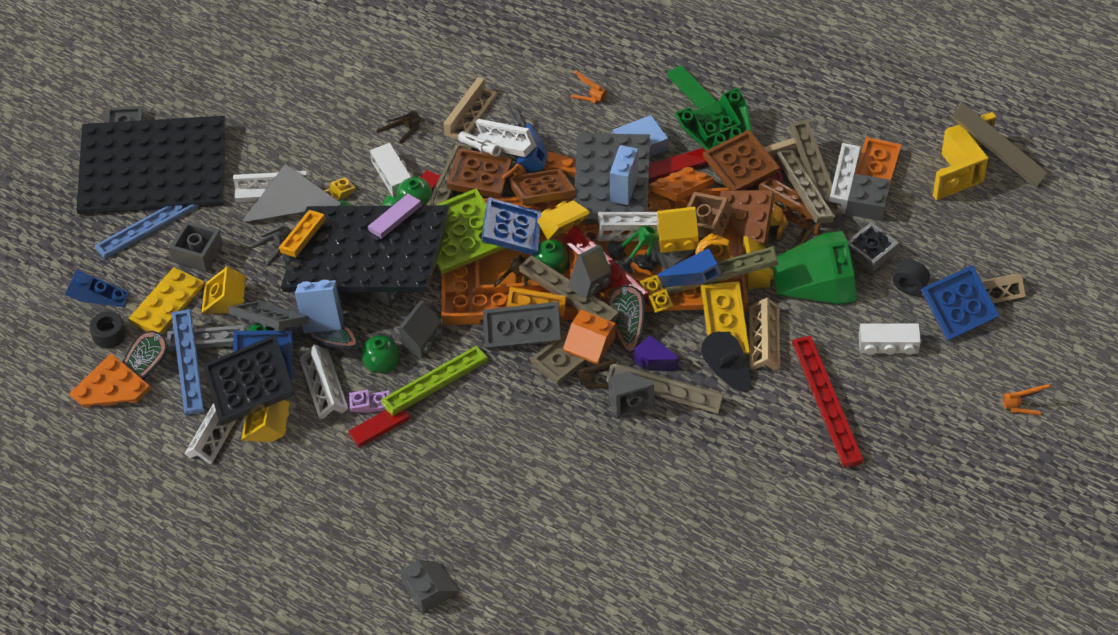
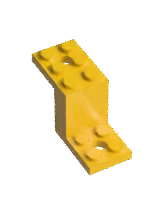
M993 112L980 116L994 128L996 116ZM960 125L952 126L945 130L941 154L950 166L936 172L933 197L936 200L980 184L985 179L988 157L979 147L982 143Z

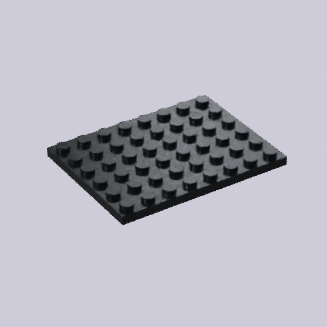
M225 116L82 124L77 213L157 210L166 206L175 208L176 205L188 207L191 204H196L199 207L223 206Z
M422 205L382 239L370 232L368 226L392 206H307L304 215L308 210L325 214L326 220L298 256H290L281 284L282 292H295L298 284L308 281L313 283L321 280H336L338 292H430L451 212L450 205Z

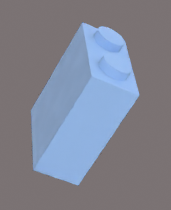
M651 115L613 129V134H650V157L668 150L669 137L667 133L661 130L659 122L655 121Z
M620 145L610 171V202L629 205L638 179V149Z
M321 280L313 283L306 281L298 284L295 296L299 313L309 316V323L302 325L304 333L342 329L344 317L336 280Z

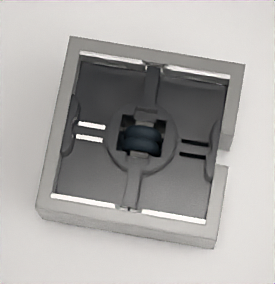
M870 222L847 242L850 256L873 273L898 252L899 242L888 234L884 235L882 233L883 230Z

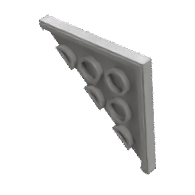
M285 164L243 221L250 223L252 221L304 213L307 206H341L342 204Z

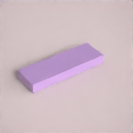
M407 194L368 226L369 231L382 239L422 206L421 201Z

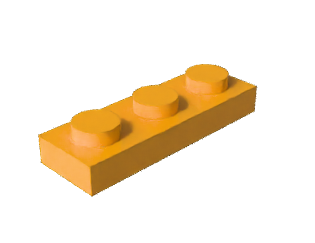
M308 210L280 245V253L297 257L325 222V214Z
M510 287L507 306L559 302L560 315L563 316L565 314L567 296Z

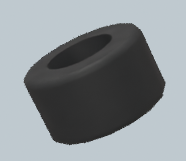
M907 259L898 265L893 274L892 281L901 292L916 296L922 293L921 289L927 286L930 280V273L922 263Z
M106 311L99 313L90 322L89 330L92 339L99 347L113 348L121 344L126 337L124 321L116 312ZM106 328H113L109 331H103Z

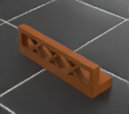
M768 177L759 184L758 190H773L775 192L774 203L778 205L777 202L783 203L785 210L781 209L786 219L802 228H806L808 231L814 227L808 221L809 218L814 219L797 191L771 177ZM792 210H796L801 218L795 217ZM822 223L815 225L813 234L817 235L820 232Z

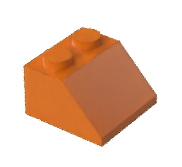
M580 310L571 324L563 351L598 365L616 337L615 323Z

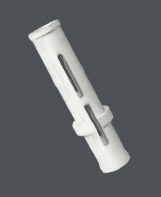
M462 131L458 136V140L461 143L477 148L480 152L491 154L494 157L499 156L501 153V147L492 144L490 140L480 139L465 131Z

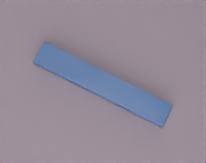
M191 204L188 207L176 205L175 208L166 206L96 244L95 248L104 259H107L199 208V206L196 204Z
M191 309L171 312L185 416L203 413L205 408Z

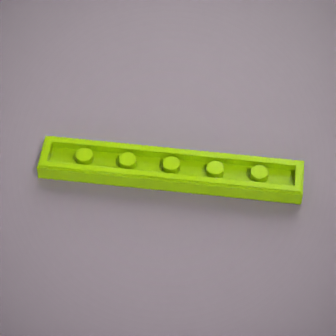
M476 345L381 399V404L394 416L488 362V357Z

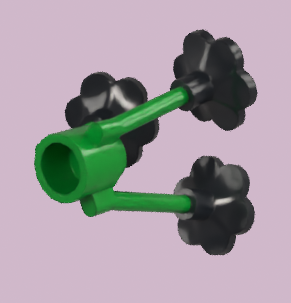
M649 225L641 226L624 243L617 244L613 240L610 241L607 249L610 251L611 257L616 259L615 263L630 274L635 272L630 266L633 261L639 268L652 271L657 266V262L651 258V252L658 239L656 236L657 231ZM639 236V244L631 255L626 257V253L623 250L631 241ZM650 244L644 256L637 255L633 260L642 245Z

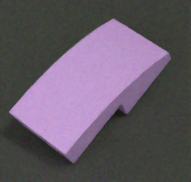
M369 390L349 393L350 410L363 413L385 411L387 409L381 404V399L391 393L389 390L370 394Z

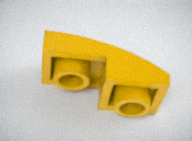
M344 177L331 182L330 188L324 191L336 200H343L352 194L356 187Z
M657 275L639 281V284L650 293L646 299L655 313L673 307L666 289H663Z

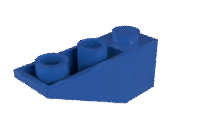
M527 123L526 128L530 129L537 146L526 157L518 156L517 164L522 165L526 173L529 174L545 167L548 154L538 131L530 123Z
M709 248L657 274L663 287L705 284L722 275Z
M76 269L65 292L66 296L80 302L123 307L129 294L126 290Z

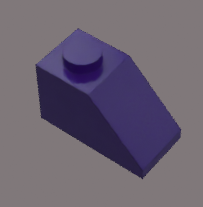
M651 335L634 348L636 364L640 367L643 366L648 371L678 369L679 357Z

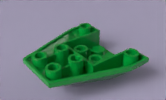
M738 87L722 93L719 101L694 111L690 106L674 114L682 129L705 151L747 130H750L752 133L747 103Z
M843 231L822 234L777 256L779 265L773 266L772 269L778 296L836 305L856 302L854 271L848 242Z

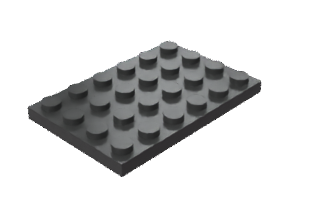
M578 133L574 185L576 197H574V201L586 208L590 213L582 223H598V212L648 211L650 134ZM620 145L638 149V179L629 205L610 202V171Z

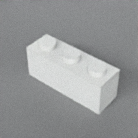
M387 143L370 150L371 162L391 195L397 197V189L400 183L407 178L413 177L411 172H407L406 164L403 160L399 159L397 149H393L391 144Z
M919 323L860 324V353L868 355L875 353H886L888 355L894 353H905L908 355L919 353Z

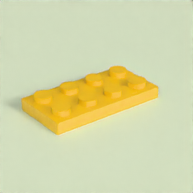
M173 267L128 318L129 323L145 331H156L163 334L173 322L171 312L184 310L204 287V281Z
M739 281L701 285L707 336L718 331L727 332L738 340L744 355L748 356L750 352Z

